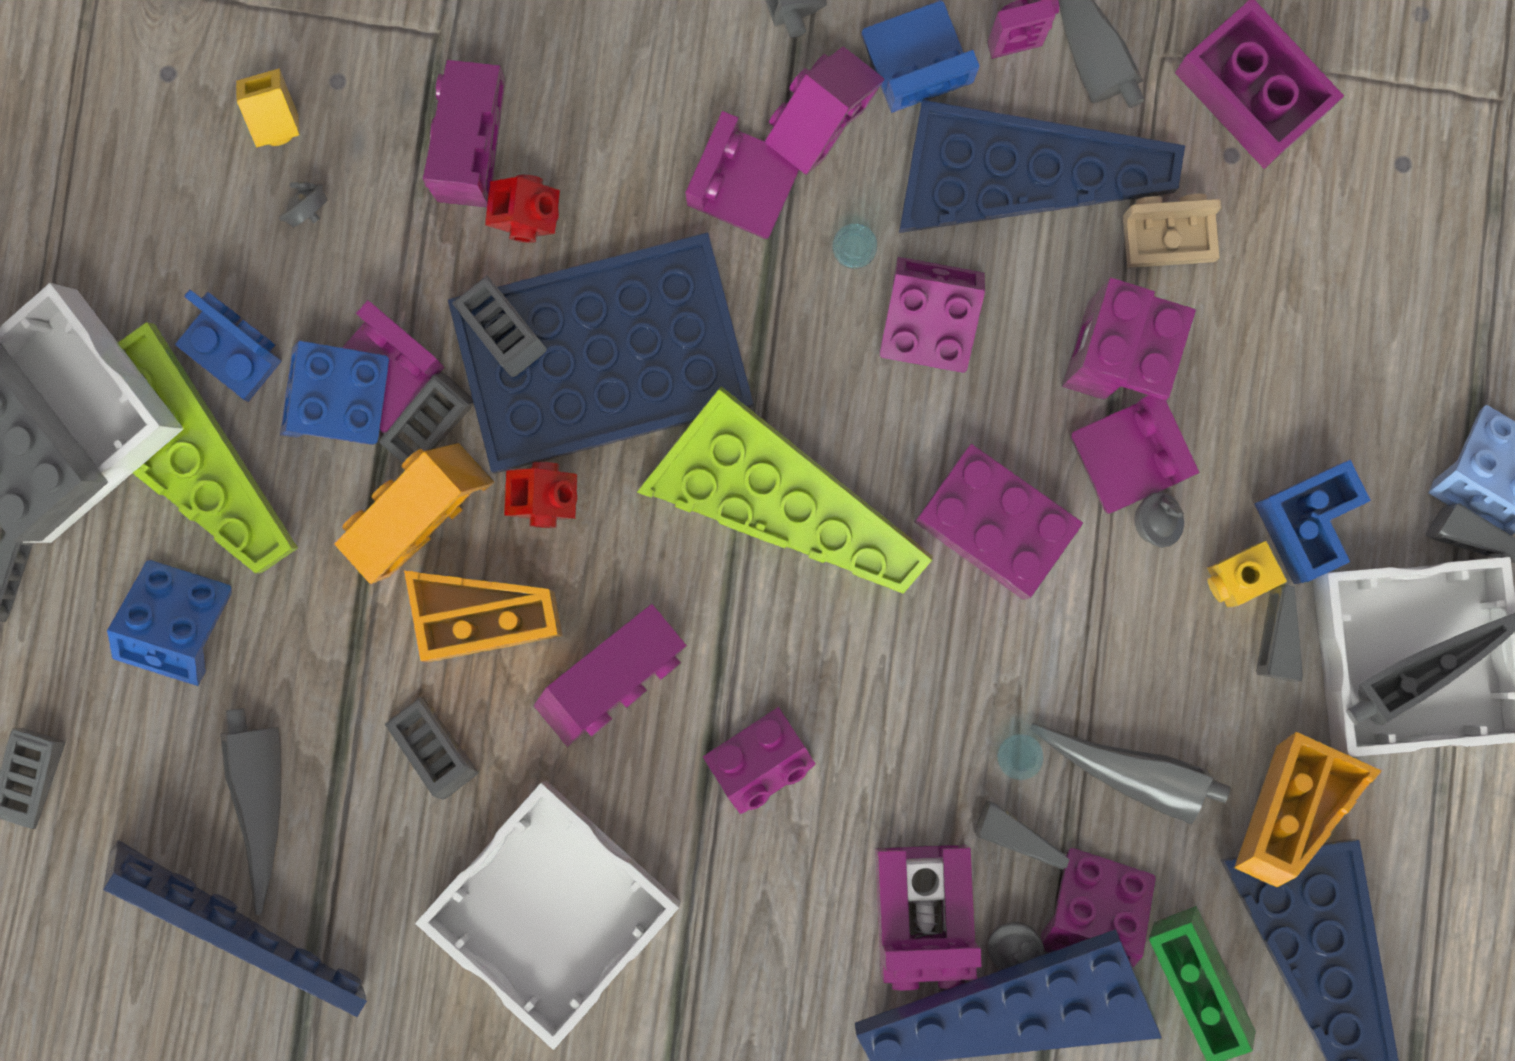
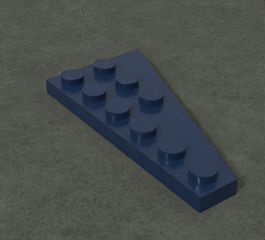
M922 100L899 233L1175 193L1179 189L1185 145Z
M1353 838L1324 843L1296 878L1279 887L1270 885L1234 868L1238 857L1220 859L1325 1060L1399 1061L1360 840Z
M120 840L116 842L108 855L104 891L355 1017L359 1016L367 999L364 988L361 986L362 981L354 974L340 968L337 971L322 963L313 953L297 948L236 911L237 905L231 900L219 894L209 895L196 887V884L188 878L169 871Z
M1116 929L855 1022L856 1036L870 1061H939L1162 1038L1157 1022Z

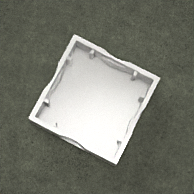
M49 283L0 327V343L109 483L43 541L23 543H52L184 429L78 290Z
M1510 557L1447 562L1408 568L1389 567L1332 572L1313 579L1331 748L1351 757L1412 752L1427 747L1450 745L1469 747L1515 742V632L1485 658L1450 684L1384 725H1378L1369 718L1355 725L1346 712V709L1360 702L1358 688L1367 679L1426 648L1515 613V592Z
M546 780L538 785L496 832L494 839L466 870L453 880L415 924L463 968L473 972L487 982L500 997L503 1004L554 1050L597 1002L603 990L618 973L642 951L679 909L681 902Z

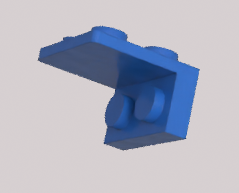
M937 1L866 27L861 33L874 70L885 79L881 84V88L891 113L920 103L922 100H928L974 83L980 67L974 50L963 52L943 1Z
M189 289L184 297L202 310V312L175 345L243 400L249 402L282 362V360L271 353L276 344L245 320L236 325L242 317L208 291L201 298Z
M298 341L292 347L280 435L299 438L305 434L369 445L376 444L379 437L389 358L386 355Z
M153 560L146 561L107 629L112 659L199 686L206 672L203 647L232 594L231 586Z

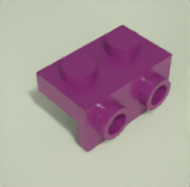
M779 707L703 756L724 793L739 814L761 807L772 794L786 785L799 782L815 766L814 760Z

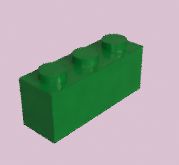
M1197 906L1155 921L1148 939L1206 1061H1227L1252 1052L1256 1030Z

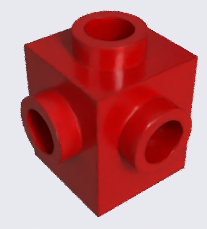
M527 174L490 181L485 225L509 232V239L524 243H534L538 236L555 234L556 223L559 217L560 190L543 185V179L538 176Z
M533 462L532 468L506 471L504 516L530 519L529 526L536 528H557V520L576 519V503L578 499L577 474L560 472L559 464L551 462Z

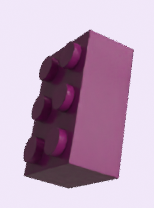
M1255 0L1247 1L1186 55L1175 71V74L1263 169L1267 168L1344 97L1339 89Z
M970 444L914 521L915 524L1022 600L1033 596L1083 525L1082 521L973 444Z

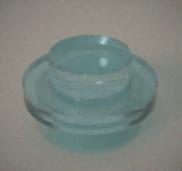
M849 224L842 227L836 233L833 240V253L836 260L841 265L850 269H859L867 266L874 259L877 252L875 235L869 228L861 224Z
M1012 735L1006 738L998 749L997 760L999 767L1010 778L1016 780L1029 779L1039 772L1043 764L1044 757L1040 744L1028 735Z

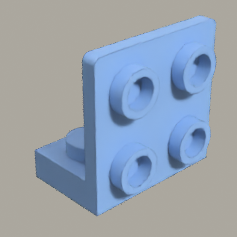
M1486 405L1479 410L1458 460L1434 479L1428 493L1449 506L1462 504L1509 535L1515 533V421Z

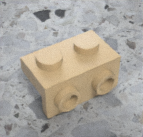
M1206 194L1185 195L1179 198L1180 202L1163 203L1161 197L1137 199L1135 205H1131L1123 215L1127 268L1216 262L1220 258L1216 214L1221 210V200H1207Z

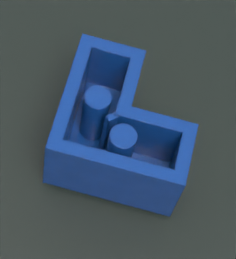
M1350 459L1258 501L1254 505L1293 584H1299L1316 579L1350 562L1330 520L1371 500Z

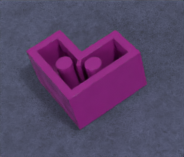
M844 46L831 56L823 54L815 62L811 70L804 68L792 82L789 90L794 94L788 103L783 102L770 118L769 124L773 126V129L765 143L807 175L825 160L845 127L865 111L885 79Z

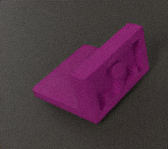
M1018 0L1005 5L1001 9L1002 11L997 13L987 42L991 59L1042 47L1049 30L1052 29L1054 18L1059 13V1Z
M722 111L685 192L687 206L758 237L768 239L799 173V169L764 141L739 131V118Z
M897 256L893 289L880 347V356L886 359L965 373L968 369L985 294V272Z
M367 300L356 312L364 323L342 348L386 355L389 358L380 430L386 433L432 376L441 373L445 367L437 358Z
M1150 395L1142 398L1136 404L1080 428L1070 435L1102 507L1107 514L1118 511L1144 499L1151 493L1160 492L1200 473L1166 400Z
M1070 848L1066 854V857L1070 860L1067 868L1064 867L1055 914L1041 933L1040 938L1042 939L1044 951L1050 953L1116 929L1134 968L1144 954L1156 881L1155 875L1085 851Z

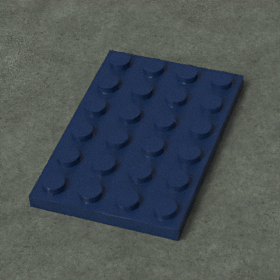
M708 233L498 286L497 288L547 348L542 356L515 377H511L452 304L459 297L447 299L490 470L493 474L531 465L533 462H542L692 423L721 386L748 408L754 407ZM491 295L471 313L476 316L495 300L494 297ZM502 310L483 326L484 329H487L506 312ZM514 324L495 340L496 344L518 327Z

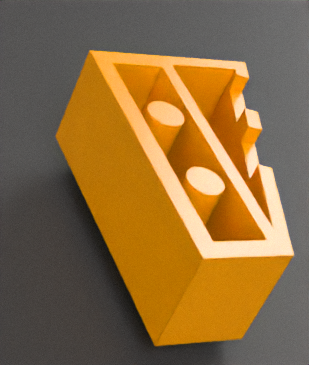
M460 443L424 451L422 448L415 451L403 462L401 467L405 471L395 482L391 479L381 485L371 497L375 502L365 512L363 510L356 512L343 524L342 529L345 533L334 545L370 584L390 577L431 540L429 536L448 517L453 520L463 511L459 506L472 492L481 489L485 491L494 483L492 478Z
M404 570L419 656L422 662H433L563 636L555 592L550 589Z
M1295 732L1276 746L1234 868L1275 887H1279L1296 878L1329 838L1331 831L1343 816L1349 813L1357 803L1356 800L1377 778L1382 770Z

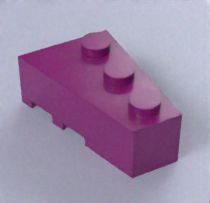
M447 60L444 74H439L437 77L436 99L438 105L436 115L431 123L430 144L423 174L425 186L428 187L437 202L487 208L490 181H493L506 81L500 65Z
M650 604L548 685L533 706L568 747L586 731L592 737L613 719L608 713L620 703L627 708L647 692L643 684L655 674L662 680L681 664L677 656L687 645L654 605Z

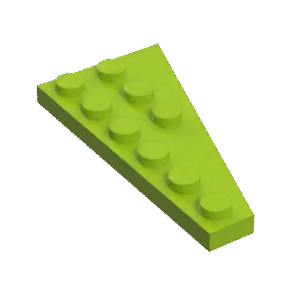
M146 322L119 341V346L184 428L135 470L133 474L157 494L164 495L179 508L178 511L190 521L197 522L213 535L214 540L255 574L265 572L298 549L154 323Z
M722 386L637 491V493L652 498L654 496L675 504L676 508L689 513L693 511L717 520L723 526L784 549L788 547L809 555L808 558L818 562H828L851 571L855 576L903 594L933 559V555Z

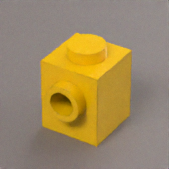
M280 68L236 81L237 103L256 148L268 144L271 146L283 145L293 137L300 135L298 113Z
M1267 541L1254 544L1207 567L1211 575L1207 579L1210 590L1218 602H1225L1227 608L1239 606L1287 582Z

